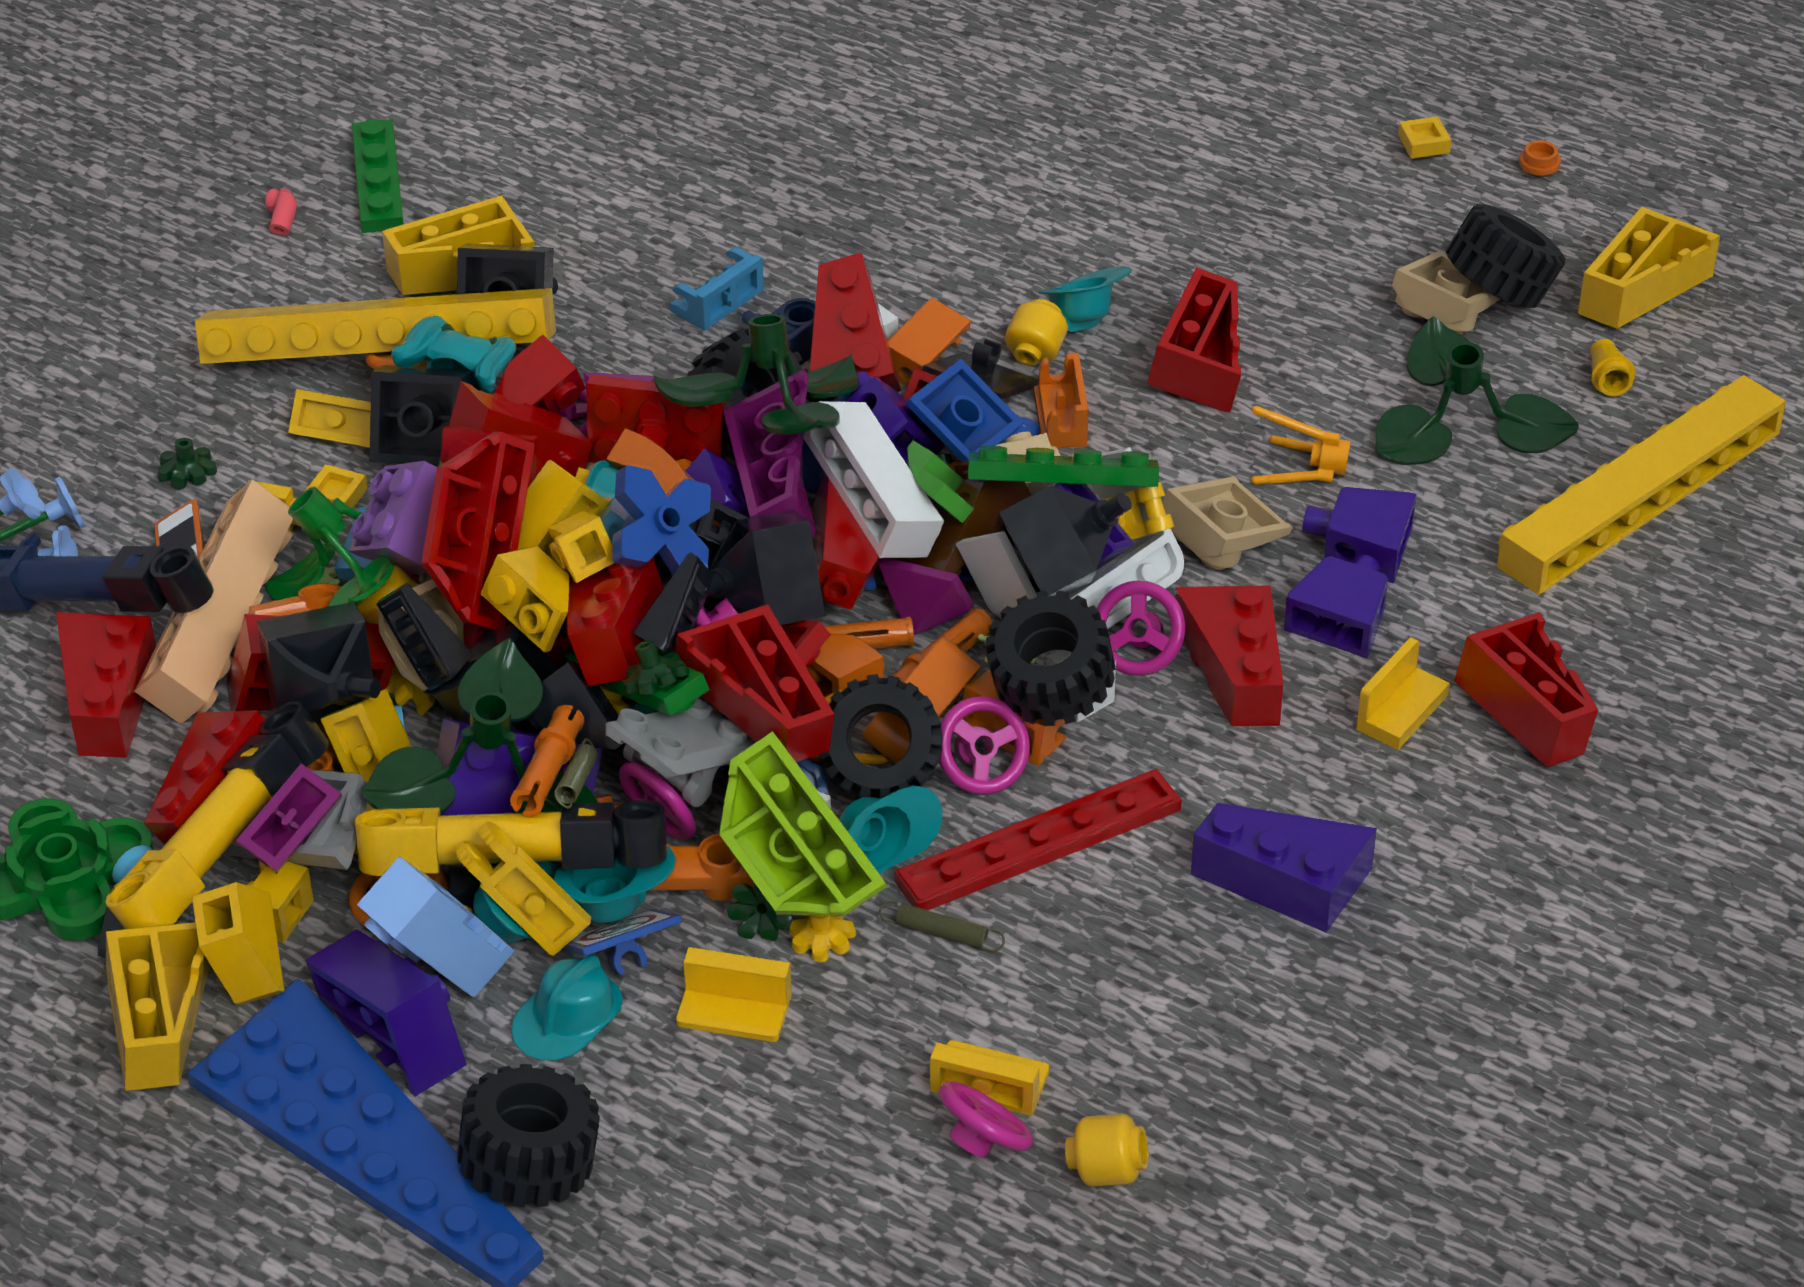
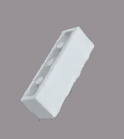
M819 401L834 407L839 412L840 423L835 427L815 428L805 432L803 438L879 558L928 557L941 531L944 520L914 478L913 473L866 402Z

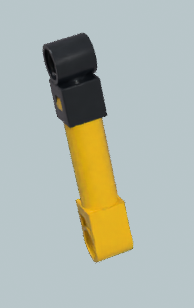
M300 701L288 702L270 713L260 726L259 730L262 735L250 736L223 766L222 771L226 777L160 850H148L127 875L110 891L105 901L106 905L125 929L173 925L193 902L192 896L200 894L206 887L201 878L264 808L299 765L303 764L307 767L324 754L329 746V741Z
M630 801L620 804L616 808L613 802L572 803L571 808L562 807V812H540L533 817L523 816L522 813L441 815L439 807L373 809L365 811L355 818L359 870L364 874L372 876H382L399 856L424 874L439 873L441 865L462 864L459 858H457L455 849L464 841L475 846L487 857L490 863H500L502 860L485 844L478 833V828L487 820L495 823L511 838L516 848L518 846L521 847L535 862L562 861L563 869L613 868L615 866V859L623 866L645 868L659 865L667 858L665 808L660 803L653 801Z

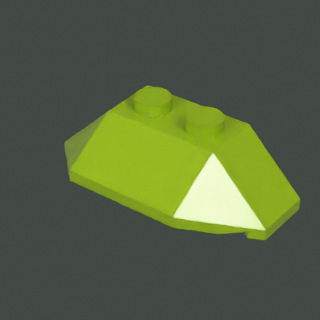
M773 731L730 760L729 781L725 794L719 835L777 915L846 916L887 887L886 882Z

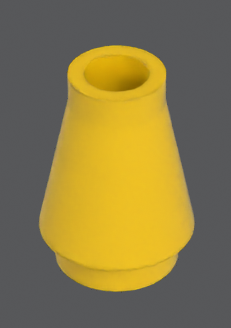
M1600 339L1593 343L1590 348L1593 386L1596 390L1607 396H1620L1626 393L1632 387L1636 375L1633 363L1616 348L1611 340Z

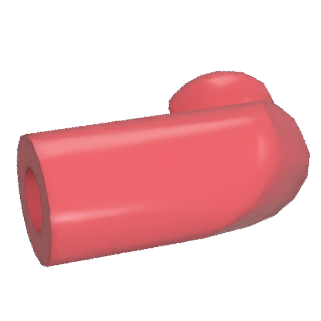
M281 188L280 190L270 189L265 198L267 209L273 211L269 230L274 234L287 236L290 233L296 214V199L293 192L288 188Z

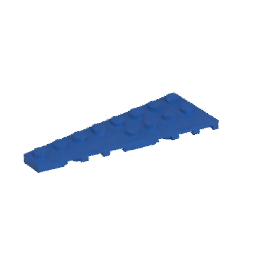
M295 980L285 989V992L275 997L187 1072L190 1086L492 1287H516L544 1260L543 1249L502 1202L490 1199L491 1194L489 1192L479 1193L472 1187L473 1180L465 1179L460 1171L461 1164L457 1163V1152L303 981Z

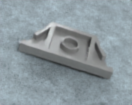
M311 770L342 793V797L288 861L295 864L347 870L351 865L357 843L355 818L365 812L367 804L361 794V788L367 782L360 774ZM236 839L223 853L228 856L256 859L237 845Z

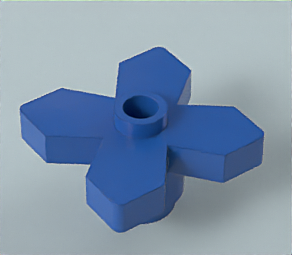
M627 465L616 473L615 498L629 515L624 521L623 528L613 534V562L639 568L648 563L653 556L660 554L673 576L687 554L691 552L698 556L708 568L709 548L688 525L710 512V485L684 479L665 494L651 470Z

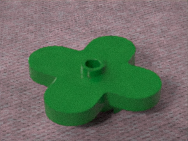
M37 799L24 804L13 813L8 823L12 846L7 844L5 854L0 855V920H7L33 911H40L49 930L62 939L84 940L100 934L107 908L105 901L111 891L109 886L115 884L112 877L113 868L118 859L133 847L146 845L154 850L150 830L145 824L132 818H113L98 822L90 817L89 822L78 819L76 812L68 803L58 799Z

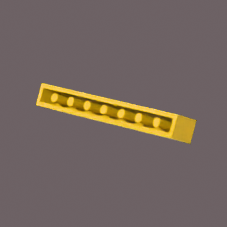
M552 288L213 310L207 311L196 319L195 328L200 364L392 352L394 347L403 344L414 325L421 319L431 316L443 318L448 324H451L454 331L461 332L467 336H476L484 339H490L494 336H508L516 344L533 343L542 334L549 340L556 333Z
M1745 375L1728 386L1720 387L1714 395L1698 405L1691 406L1685 414L1673 422L1662 425L1639 444H1633L1624 454L1610 463L1601 465L1595 473L1578 484H1572L1563 494L1547 504L1540 505L1528 517L1517 524L1509 525L1502 532L1498 541L1497 567L1537 595H1540L1780 434L1786 400Z

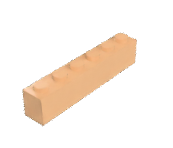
M253 479L226 502L199 557L213 585L214 592L212 597L206 604L191 612L177 613L173 611L134 691L178 723H184L196 712H206L215 702L219 691L214 687L217 681L221 680L231 667L233 658L230 656V653L236 647L244 614L249 613V606L261 603L264 594L260 592V589L276 571L278 563L274 559L285 548L293 534L288 530L293 520L288 514L290 507Z

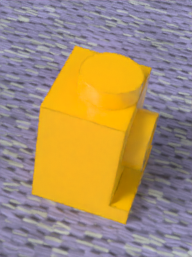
M580 511L548 528L553 542L549 544L551 554L555 562L563 570L567 569L570 572L574 582L578 583L614 564L612 560L613 545L599 516Z
M259 861L261 873L255 881L252 880L247 885L270 892L277 941L284 943L314 902L308 867L287 861L276 874Z

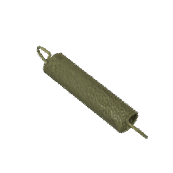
M585 738L583 743L577 747L555 790L556 800L565 808H571L572 803L576 801L598 757L596 749L588 738Z
M887 901L879 909L881 919L886 922L938 937L948 938L955 942L982 948L986 951H1000L1005 944L1003 933L997 929H992L993 932H997L1002 936V945L995 950L983 947L988 937V927L959 920V918L956 919L902 903L897 911L896 922L885 919L881 912L886 904L893 903L897 905V902Z

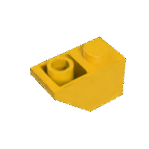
M538 546L498 554L480 594L543 652L551 651L568 613L569 574Z
M235 882L192 896L199 947L234 1004L244 1005L285 992L270 892Z

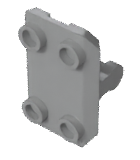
M701 697L695 700L691 708L679 714L671 716L661 712L643 714L633 709H622L616 721L605 724V736L610 737L618 744L626 743L623 750V757L625 759L642 764L656 772L665 781L681 791L683 799L693 807L702 805L708 799L712 791V781L718 768L729 765L732 758L755 743L752 738L731 720H727L714 711L712 704Z

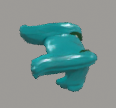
M431 316L421 319L414 325L403 344L393 348L391 358L396 366L403 368L413 367L426 360L427 365L425 368L471 370L473 372L472 386L476 390L492 394L495 389L496 377L507 367L513 358L516 343L508 336H494L490 339L467 336L461 332L454 331L451 324H448L443 318Z

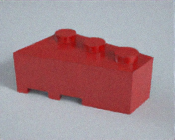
M653 557L648 563L639 568L614 563L578 583L574 582L570 572L566 571L569 574L568 637L587 686L627 680L626 670L632 665L640 664L635 647L641 641L634 634V631L664 589Z
M1271 585L1175 587V598L1184 614V641L1190 649V657L1195 666H1200L1206 676L1208 688L1230 725L1280 726L1284 685Z
M56 612L69 714L78 755L127 758L145 701L143 697L134 691L156 648L151 617Z
M1538 612L1468 635L1454 681L1548 768L1584 755L1599 709L1576 671L1566 668L1561 659L1563 649L1558 641H1550L1543 629L1546 621L1542 614Z
M257 710L197 713L144 821V824L164 845L226 777L222 768L250 736L262 735L259 729L264 718Z

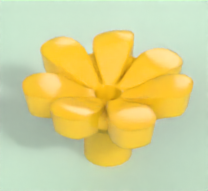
M804 915V919H797L791 922L789 935L794 937L791 945L792 950L797 954H803L812 949L813 961L825 962L829 958L830 949L839 955L845 954L850 950L848 939H853L856 936L855 926L852 921L843 920L844 916Z

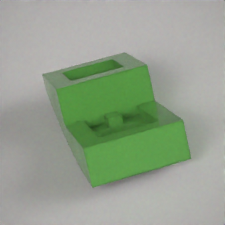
M913 440L907 449L908 460L914 478L927 495L954 518L963 523L974 510L971 505L955 492L964 479L938 456Z

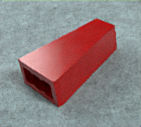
M825 473L814 498L813 520L817 535L812 537L822 598L825 602L852 610L879 567L878 563L882 558H879Z

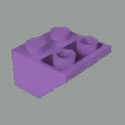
M426 461L384 466V469H381L372 480L369 489L372 497L366 511L358 516L352 527L351 536L354 539L349 552L372 561L378 556H387L393 562V565L400 567L404 571L413 574L428 573L421 561L437 467Z

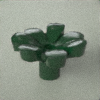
M180 438L175 441V452L165 451L160 455L161 466L158 468L157 478L161 482L171 479L170 484L172 487L184 489L187 485V479H190L194 485L205 483L207 481L206 475L212 476L217 473V466L215 461L211 460L212 456L208 448L200 447L194 450L193 441L190 438Z
M653 641L641 642L635 647L640 664L632 665L626 670L625 691L628 695L634 694L639 691L640 695H652L657 690V683L662 687L669 686L677 680L676 677L686 676L689 673V669L677 652H670L664 656H659Z
M740 883L732 889V895L738 901L727 907V914L731 920H743V923L738 928V935L740 937L752 939L756 932L760 931L762 939L776 941L779 928L786 930L790 927L793 915H777L755 884L751 887L746 883Z

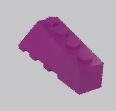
M803 369L787 377L792 401L796 406L806 404L808 374ZM778 382L723 411L750 517L793 509L810 521L812 537L817 535L803 484V433L774 434L768 432L762 426L761 418L766 413L786 409Z

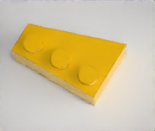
M502 195L382 231L387 272L402 295L457 290L458 247L467 243L535 247L534 240Z
M1641 207L1584 272L1578 314L1618 329L1713 277L1720 235Z
M196 922L106 931V976L125 1091L180 1084L210 969V963L198 944Z

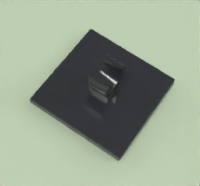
M985 339L984 344L976 342L972 355L961 352L925 364L922 369L924 372L939 376L958 360L962 359L1000 399L1010 397L1038 385V379L998 365L997 362L1001 354L1002 344Z

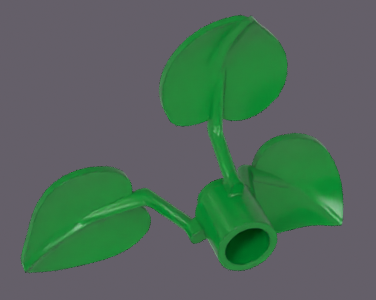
M314 486L304 491L292 503L288 514L302 527L301 530L309 537L315 550L286 572L270 578L265 583V586L275 601L299 596L298 592L300 589L317 584L324 575V567L332 560L336 550L353 570L355 577L337 591L329 606L354 602L356 607H358L364 599L373 595L386 583L392 574L393 562L387 556H378L363 570L360 564L337 539V536L345 527V522L341 519L342 515H347L356 520L361 512L346 506L339 498H336L331 503Z

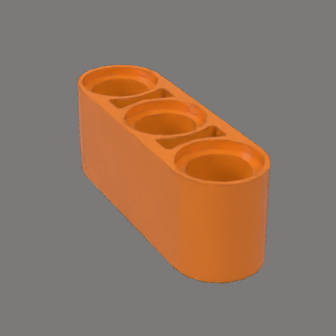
M943 636L904 683H912L919 688V691L924 696L929 698L940 720L964 691L965 685L973 680L982 666ZM879 711L860 736L894 764H897L904 758L910 744L909 730L904 721L897 715L884 711Z

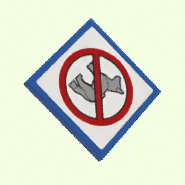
M651 909L621 921L581 933L562 950L587 956L611 947L609 953L610 967L616 974L623 975L625 973L621 965V957L627 951L634 953L638 967L643 968L647 965L646 953L635 942L636 938L682 923L678 914Z

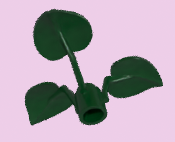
M763 314L749 319L750 344L742 345V359L736 377L718 372L675 379H664L654 375L656 388L671 402L690 407L707 406L733 398V390L743 387L752 357V359L756 360L759 368H776L786 408L768 412L761 418L762 426L765 430L774 434H800L815 428L835 427L840 423L839 412L828 404L811 402L796 406L793 403L785 366L789 376L797 373L788 349L786 320L782 315ZM849 355L833 364L808 372L806 395L811 398H830L855 391L859 386V378L852 356Z
M1433 316L1420 329L1411 344L1407 356V370L1411 377L1422 385L1436 386L1444 383V390L1438 407L1432 416L1424 408L1416 405H1399L1388 410L1380 418L1376 426L1375 452L1382 458L1401 465L1424 464L1437 460L1446 453L1452 442L1451 430L1439 423L1444 415L1451 393L1468 395L1479 386L1483 387L1494 415L1501 418L1497 425L1498 438L1504 445L1514 451L1522 453L1546 452L1575 435L1579 429V424L1567 411L1555 403L1533 394L1512 395L1505 403V410L1501 408L1490 384V374L1482 372L1484 353L1481 347L1452 331Z
M511 639L499 643L483 654L469 668L459 684V705L462 711L470 716V727L462 730V739L450 763L442 769L440 758L425 748L412 746L398 749L379 762L368 782L361 788L362 797L368 804L375 809L440 807V814L444 813L454 803L456 797L455 788L447 778L456 772L471 742H475L481 748L487 750L497 749L503 744L506 745L519 781L522 779L526 769L516 745V735L511 732V722L522 721L538 710L543 698V687L537 673L522 657ZM558 773L544 801L541 812H562L563 806L556 800L555 790L564 773ZM584 784L574 803H598L591 790ZM524 800L516 813H523L528 802Z

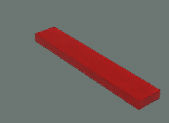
M1156 768L894 871V882L911 906L931 910L1181 811L1182 799Z

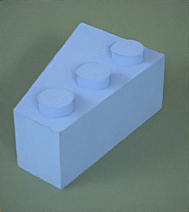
M400 856L357 904L370 916L364 925L387 945L390 944L401 954L405 953L416 963L421 958L471 997H475L515 952L514 949L444 887Z

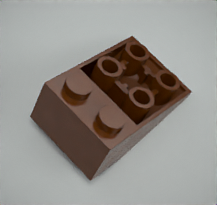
M969 460L953 461L948 466L964 479L955 492L971 505L974 510L961 523L927 495L944 520L941 531L928 557L892 559L960 575L962 572L961 567L966 563L956 543L962 539L997 533L995 527L999 512L1031 496L1025 482L968 479Z

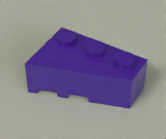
M443 718L436 753L441 760L442 769L450 763L462 739V730L470 727V722ZM511 729V732L516 735V745L524 767L527 769L535 753L534 743L539 734ZM471 742L456 772L447 778L455 788L456 797L454 803L441 815L501 814L515 811L511 806L510 798L520 781L507 746L503 744L497 749L487 750L481 748L475 742ZM575 743L576 749L580 745V743ZM596 746L594 748L597 751L598 757L584 783L593 794L602 748ZM572 757L566 764L562 765L559 772L564 773Z
M1217 803L1193 834L1191 875L1327 933L1372 869L1377 828Z
M358 929L305 960L318 998L357 1039L367 1034L382 1049V1051L376 1054V1058L386 1068L396 1063L403 1070L407 1082L405 1087L414 1097L467 1065L447 1003L450 1002V994L444 982L437 975L427 974L419 969L410 958H402L391 951L383 941H375Z

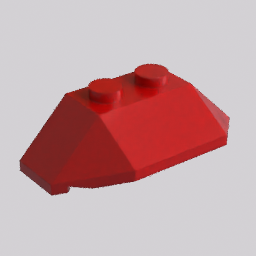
M503 432L491 433L437 467L421 561L461 621L491 631L504 627L506 617L480 593L496 556L518 550L535 447L534 443Z

